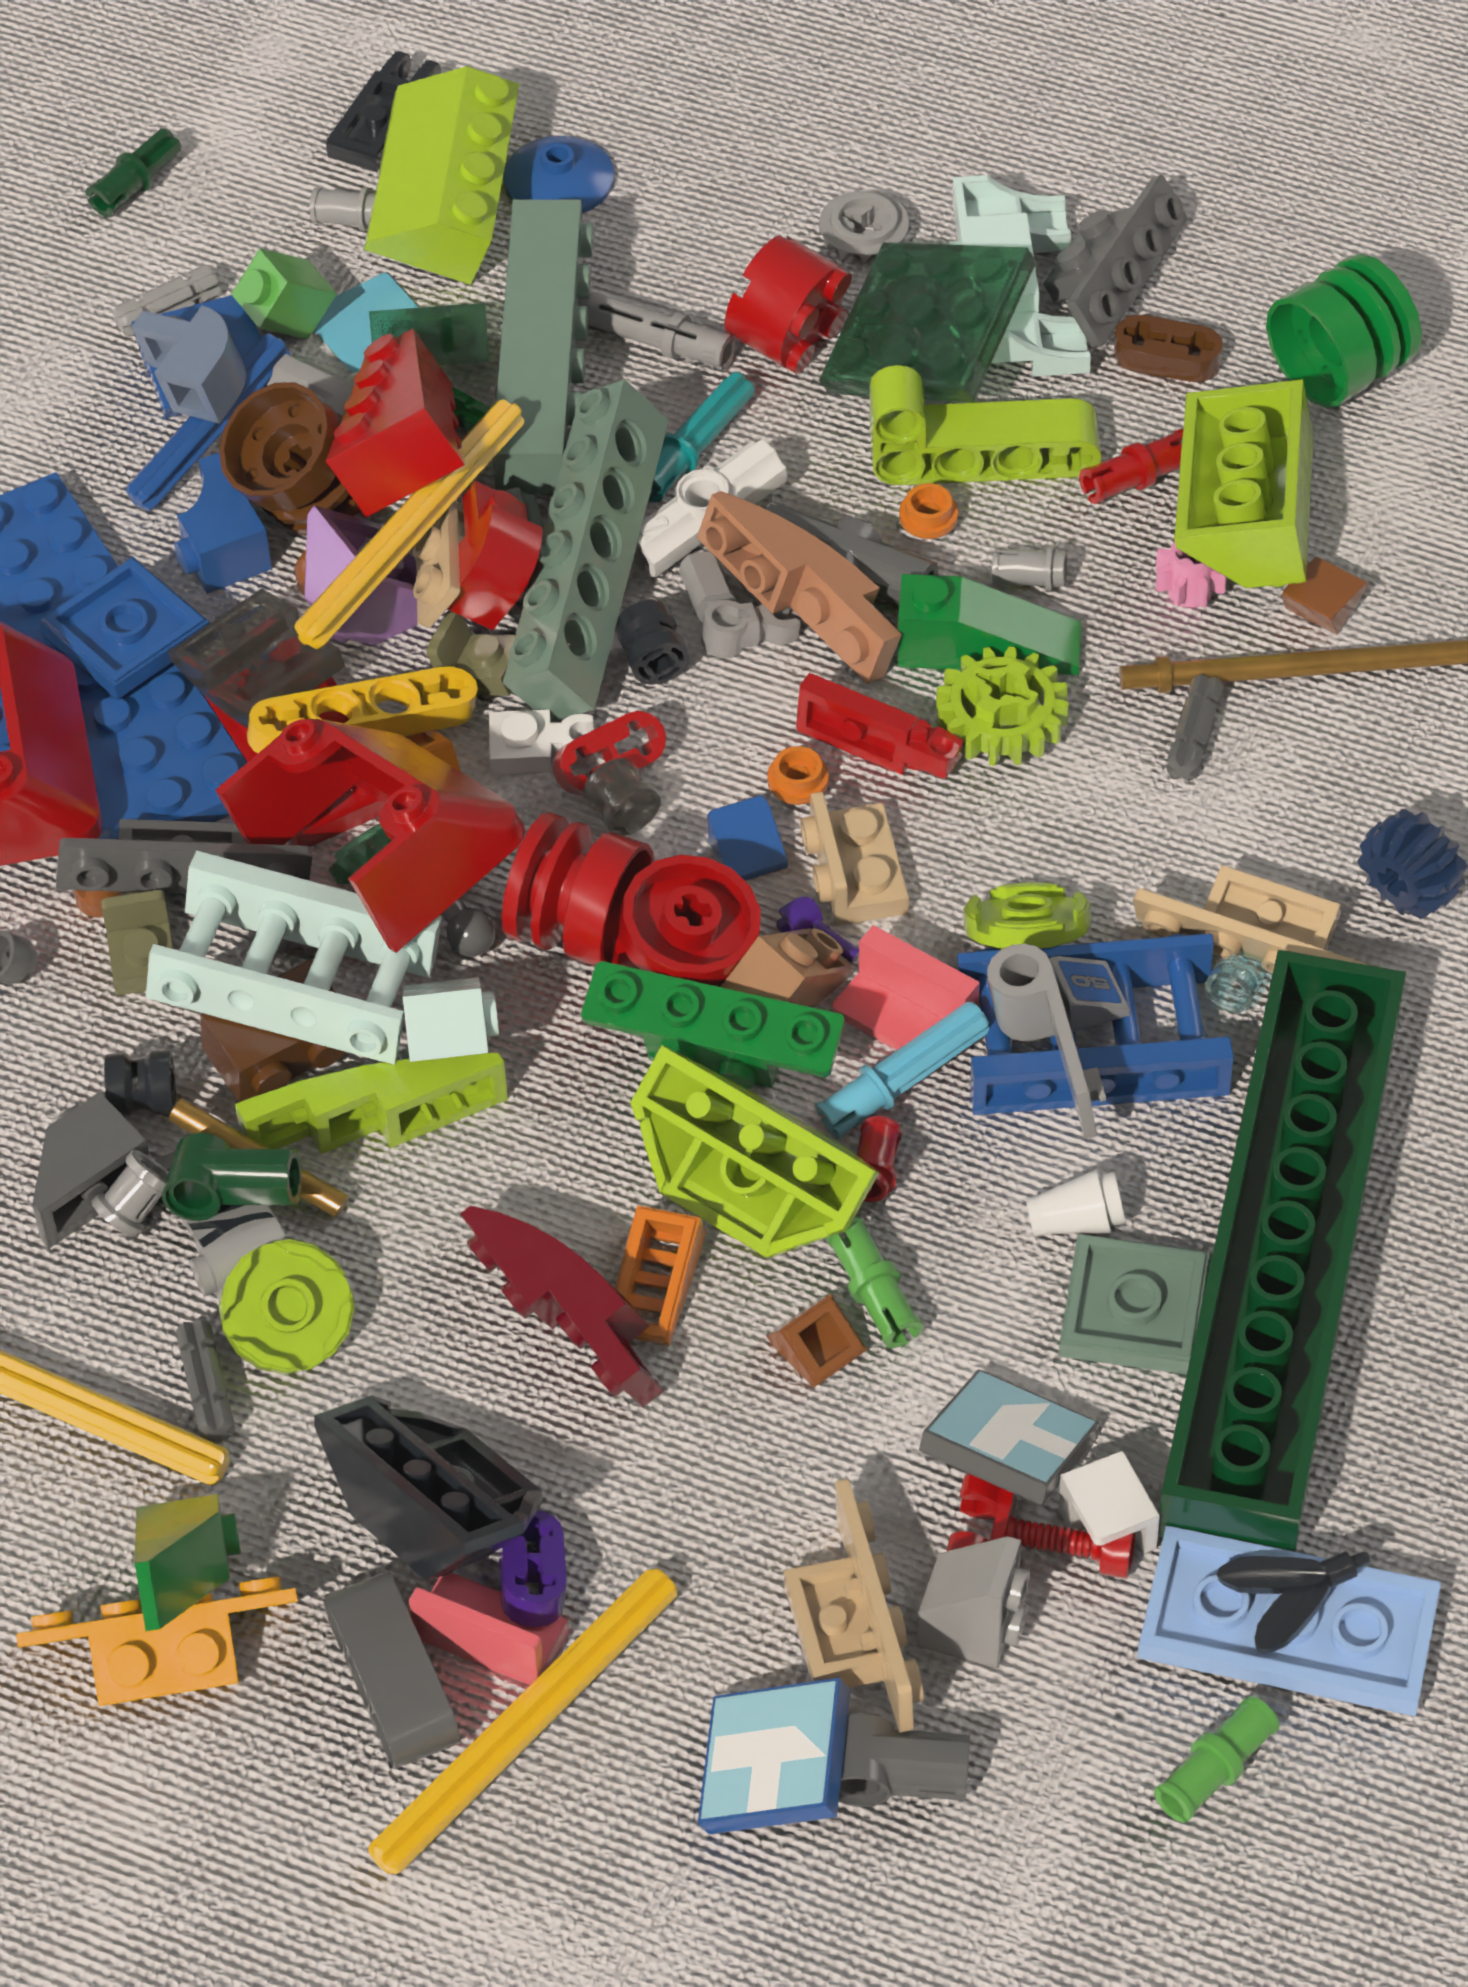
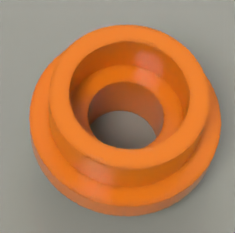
M932 483L920 484L912 488L902 501L899 508V520L902 527L913 536L924 539L939 538L950 533L955 528L958 522V506L946 488Z
M803 746L789 747L778 753L769 766L767 772L768 788L777 799L785 803L794 805L810 803L811 793L823 792L824 794L829 784L828 768L814 750Z

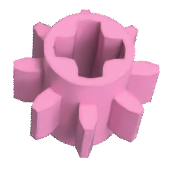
M1175 541L1172 543L1170 550L1164 548L1157 550L1155 589L1159 592L1167 591L1175 606L1186 608L1206 607L1212 592L1217 594H1224L1226 592L1227 577L1177 549Z

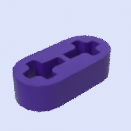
M538 1510L525 1532L499 1549L501 1604L504 1613L512 1621L528 1627L547 1626L555 1622L562 1615L567 1583L564 1532L561 1523L553 1515ZM526 1541L536 1542L539 1553H527ZM526 1583H538L539 1595L529 1594Z

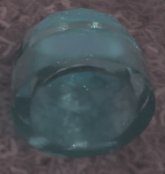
M1238 956L1224 958L1214 966L1205 982L1206 994L1216 1006L1225 1011L1243 1012L1251 1006L1259 992L1261 985L1260 972L1251 961L1245 962L1239 959ZM1233 980L1241 984V989L1231 987Z

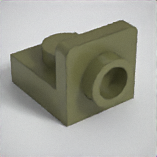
M447 611L437 631L431 637L426 650L431 665L434 668L452 666L470 673L477 683V695L510 696L512 692L503 684L515 635L472 634L463 616Z
M162 890L129 892L121 896L104 898L101 901L116 996L146 992L149 952L153 944L173 949L170 922Z

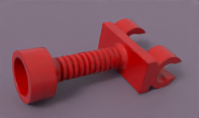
M971 1474L964 1476L959 1498H962L959 1510L977 1519L995 1518L991 1538L988 1540L979 1534L967 1531L954 1532L950 1534L947 1551L1008 1536L1021 1540L1024 1548H1027L1029 1545L1030 1549H1034L1036 1546V1550L1043 1548V1551H1048V1549L1050 1552H1055L1056 1550L1057 1553L1063 1551L1066 1555L1070 1552L1072 1556H1075L1076 1553L1078 1557L1084 1555V1558H1088L1090 1556L1091 1559L1098 1563L1100 1574L1128 1579L1133 1560L1136 1532L1099 1546L1092 1541L1089 1533H1086L1084 1529H1081V1531L1078 1528L1072 1530V1527L1066 1529L1065 1526L1059 1528L1058 1525L1052 1527L1051 1524L1045 1526V1523L1038 1524L1035 1521L1032 1523L1029 1520L1025 1523L1023 1519H1020L1018 1522V1519L1014 1518L1017 1505L1016 1494Z

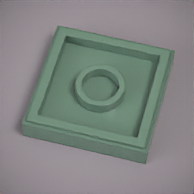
M1078 1234L1058 1357L1187 1375L1204 1296L1209 1252Z

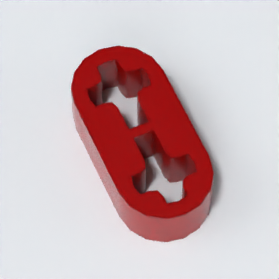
M644 711L630 712L568 742L558 750L553 761L555 780L562 789L575 795H585L601 789L658 759L666 745L664 726L657 717ZM628 724L634 732L641 730L646 732L649 741L642 745L644 756H642L637 748L630 749L620 755L618 754L614 744L630 735ZM575 750H577L582 758L589 757L599 751L601 752L605 762L589 771L591 782H589L584 774L575 777L571 772L570 765L577 761Z

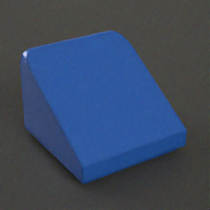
M764 795L713 809L708 813V840L719 863L732 868L744 880L788 868V860L772 811Z

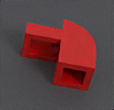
M475 481L462 496L465 537L459 543L460 593L447 610L494 630L525 590L539 557L543 532L542 527L527 521L526 504L520 502L506 491H496Z

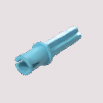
M965 1002L872 1068L868 1065H863L859 1068V1077L823 1102L820 1101L815 1105L817 1114L820 1116L825 1115L821 1121L836 1139H841L846 1132L882 1107L885 1110H891L895 1106L893 1099L988 1033L989 1022L985 1014L974 1002Z

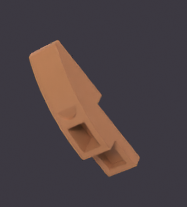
M722 491L712 494L696 538L772 614L791 607L866 684L885 677L902 634L873 606L879 587L833 548L783 517Z

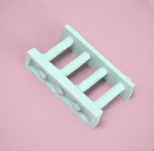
M196 850L189 866L185 913L195 915L180 950L153 944L149 952L146 998L395 1065L399 1052L404 1011L391 1008L405 972L427 978L430 977L437 957L442 916L439 915L395 953L387 947L357 893ZM220 922L257 932L242 967L205 958ZM282 939L319 948L304 984L267 974ZM344 955L380 965L366 1001L329 991Z

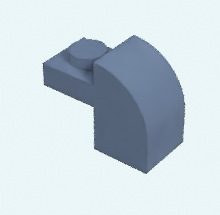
M203 305L190 322L179 316H164L143 310L131 328L149 365L157 368L154 373L172 411L220 424L240 396L246 381L245 365L223 318L213 309Z

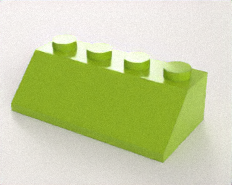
M465 66L397 87L364 250L469 285L472 284L492 241L519 83Z
M1303 379L1186 393L1174 535L1176 548L1244 588L1282 587L1288 584L1306 582L1313 430Z

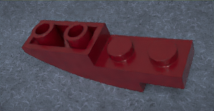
M471 1205L460 1213L475 1234L467 1240V1244L490 1272L494 1271L497 1267L501 1269L509 1281L500 1289L523 1318L526 1319L534 1312L552 1329L560 1325L579 1349L589 1344L599 1358L590 1367L614 1397L625 1391L644 1408L664 1391L629 1344V1342L646 1330L649 1325L631 1303L580 1255L553 1236L529 1223L503 1213Z

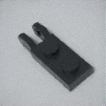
M394 51V54L387 60L382 69L374 72L327 138L328 158L377 172L381 165L397 87L441 74V65L431 60H425L422 63V67H419L409 81L406 78H408L410 72V55L401 51Z

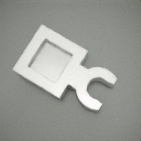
M550 709L489 712L491 775L552 772V758L555 757L558 750L568 742L594 730L593 716L574 714L565 718L561 723H551ZM575 750L577 755L575 765H586L595 762L594 754L582 758L577 750Z

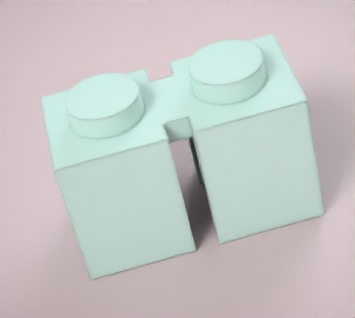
M479 977L403 986V1005L410 1062L488 1053L486 1037L499 1035L494 991L481 992Z

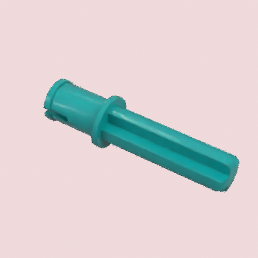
M732 372L675 434H665L648 501L660 502L665 497L667 491L684 473L688 474L694 471L699 465L698 456L754 395V384L748 381L743 373Z

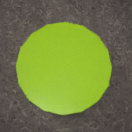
M1025 882L997 886L996 889L990 890V899L981 902V898L976 894L968 900L963 908L964 929L968 937L982 945L1001 949L1016 944H1028L1039 949L1055 947L1073 942L1082 937L1091 926V906L1087 897L1079 891H1076L1073 898L1065 897V888L1052 883Z
M292 1239L263 1244L242 1256L224 1281L219 1302L223 1333L236 1354L257 1369L282 1375L310 1371L332 1357L349 1334L355 1307L352 1291L350 1292L349 1283L344 1277L345 1273L333 1257L316 1245Z

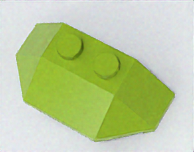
M661 1045L630 1102L635 1119L640 1124L645 1149L660 1194L766 1258H773L847 1231L879 1174L877 1170L842 1144L742 1085Z

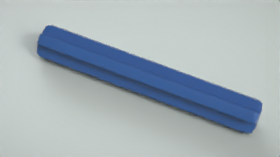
M265 334L242 358L246 369L245 385L240 396L220 424L190 416L127 485L126 493L135 506L145 511L154 510L223 433V429L236 407L254 391L263 388L269 382L273 374L274 365L285 354L290 356V352L285 346L286 343L282 339L276 338L271 334Z

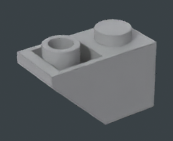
M1007 1536L938 1554L918 1611V1647L998 1669L1006 1644L1018 1646L1028 1613V1606L1023 1605L1029 1583L1030 1571L1020 1568L1021 1540Z

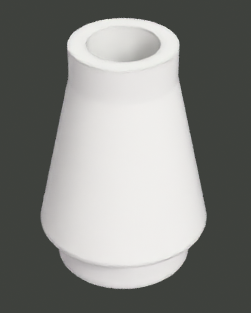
M1096 1169L1040 1195L1026 1198L1034 1236L1043 1234L1111 1233V1226L1126 1223L1115 1172L1099 1175Z

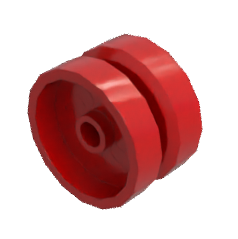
M680 854L655 860L634 876L624 894L619 922L616 926L612 942L611 963L721 987L760 935L761 908L751 886L732 868L708 857Z

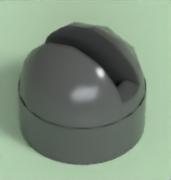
M1 930L0 982L20 984L28 978L29 974L36 970L38 966V952L31 941L23 936Z

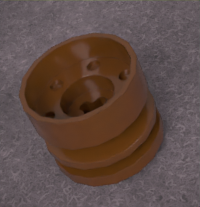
M296 382L273 383L254 391L236 407L223 429L219 447L222 472L234 489L254 504L262 507L269 516L275 518L282 526L299 535H307V515L313 506L355 516L361 511L326 462L335 437L333 433L339 426L343 416L336 413L329 403L313 390Z

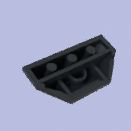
M373 1395L314 1415L315 1430L351 1516L425 1581L435 1577L446 1576L456 1569L483 1560L525 1532L542 1504V1490L467 1428L422 1412L391 1409L390 1401Z

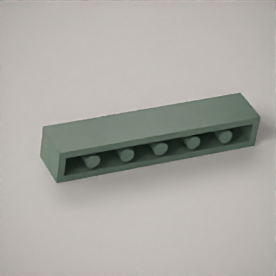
M513 200L496 402L504 399L510 404L516 403L522 409L520 414L524 419V425L492 459L496 491L519 487L522 492L527 494H554L562 464V456L567 446L575 416V407L579 401L580 394H582L581 391H574V383L585 382L584 348H577V341H587L588 308L587 306H580V299H590L591 268L590 264H583V258H593L594 229L593 223H583L581 200Z

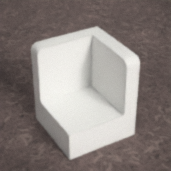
M1123 1451L1060 1475L1058 1511L1067 1527H1072V1530L1085 1527L1092 1541L1099 1546L1136 1532L1135 1541L1143 1554L1157 1549L1160 1515Z

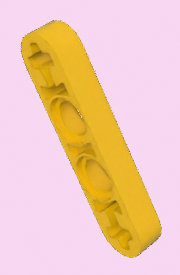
M447 666L267 698L256 703L250 711L247 731L248 744L253 751L259 753L276 739L290 723L300 719L322 720L319 715L326 711H336L346 715L350 720L343 724L395 732L402 736L458 726L466 723L473 716L478 691L477 683L473 676L465 670ZM392 700L403 704L407 710L401 713H388L379 709L377 704L382 701Z

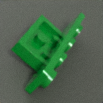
M600 961L595 965L581 1011V1017L585 1024L643 1037L649 1061L654 1060L661 1045L747 1089H752L755 1084L773 1088L778 1067L820 1077L830 1076L845 1027L844 1017L839 1013Z

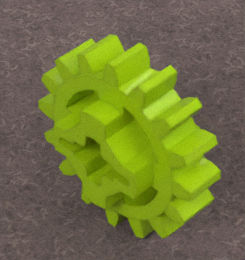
M990 647L983 648V660L978 662L965 654L961 657L960 671L947 668L944 672V685L937 686V726L963 739V743L966 744L965 758L971 760L980 752L987 753L990 766H996L1001 755H1009L1015 766L1021 765L1022 752L1029 751L1038 758L1044 756L1045 741L1058 744L1061 740V726H1067L1068 687L1065 682H1057V668L1054 665L1040 670L1038 668V654L1032 653L1025 660H1020L1016 658L1015 647H1008L1004 657H996Z

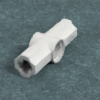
M762 439L758 442L751 441L713 470H694L684 475L678 481L676 497L643 520L632 562L633 568L646 579L650 576L657 577L696 547L706 548L696 537L712 494L722 491L756 504L787 481V470L777 456L775 449Z

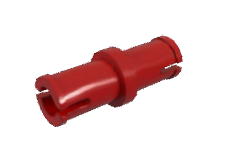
M1183 428L1145 445L1139 442L1132 443L1122 449L1121 455L1092 467L1083 468L1079 474V481L1084 495L1096 490L1095 493L1089 495V502L1099 504L1103 500L1133 487L1138 490H1144L1153 486L1156 478L1179 469Z

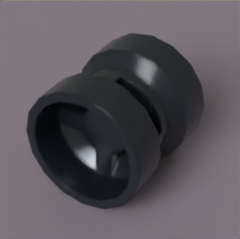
M650 599L630 605L618 616L615 628L622 648L628 651L627 660L635 679L643 684L655 685L670 681L681 674L689 664L690 654L682 636L676 632L677 624L669 605L660 600Z
M171 1050L151 1051L146 1058L134 1059L127 1053L105 1055L104 1081L106 1099L124 1117H130L135 1110L149 1109L154 1115L171 1114L176 1105V1078ZM136 1077H138V1091H137Z

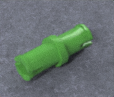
M855 1217L848 1230L845 1231L846 1237L842 1238L839 1233L826 1238V1240L835 1251L850 1278L848 1284L849 1292L856 1303L865 1305L882 1335L885 1346L887 1348L904 1346L909 1343V1340L903 1329L907 1328L911 1336L916 1338L923 1331L924 1326L921 1320L916 1317L898 1285L901 1275L893 1262L884 1260L869 1234L863 1218Z
M1249 1696L1240 1703L1239 1707L1213 1733L1204 1732L1191 1745L1192 1755L1163 1784L1160 1783L1154 1789V1795L1160 1807L1176 1821L1185 1823L1195 1815V1812L1221 1785L1231 1786L1244 1773L1243 1763L1271 1734L1274 1735L1279 1730L1280 1723L1273 1710L1259 1698Z

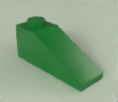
M901 575L898 631L902 635L898 642V667L950 668L960 670L961 657L965 654L978 662L983 660V648L990 647L996 657H1004L1008 647H1015L1016 658L1020 660H1025L1032 653L1038 654V668L1040 670L1054 665L1057 668V674L1079 675L1081 621L962 576Z
M219 1494L136 1507L134 1564L146 1632L161 1629L230 1579L229 1556L241 1554L235 1513L222 1515Z

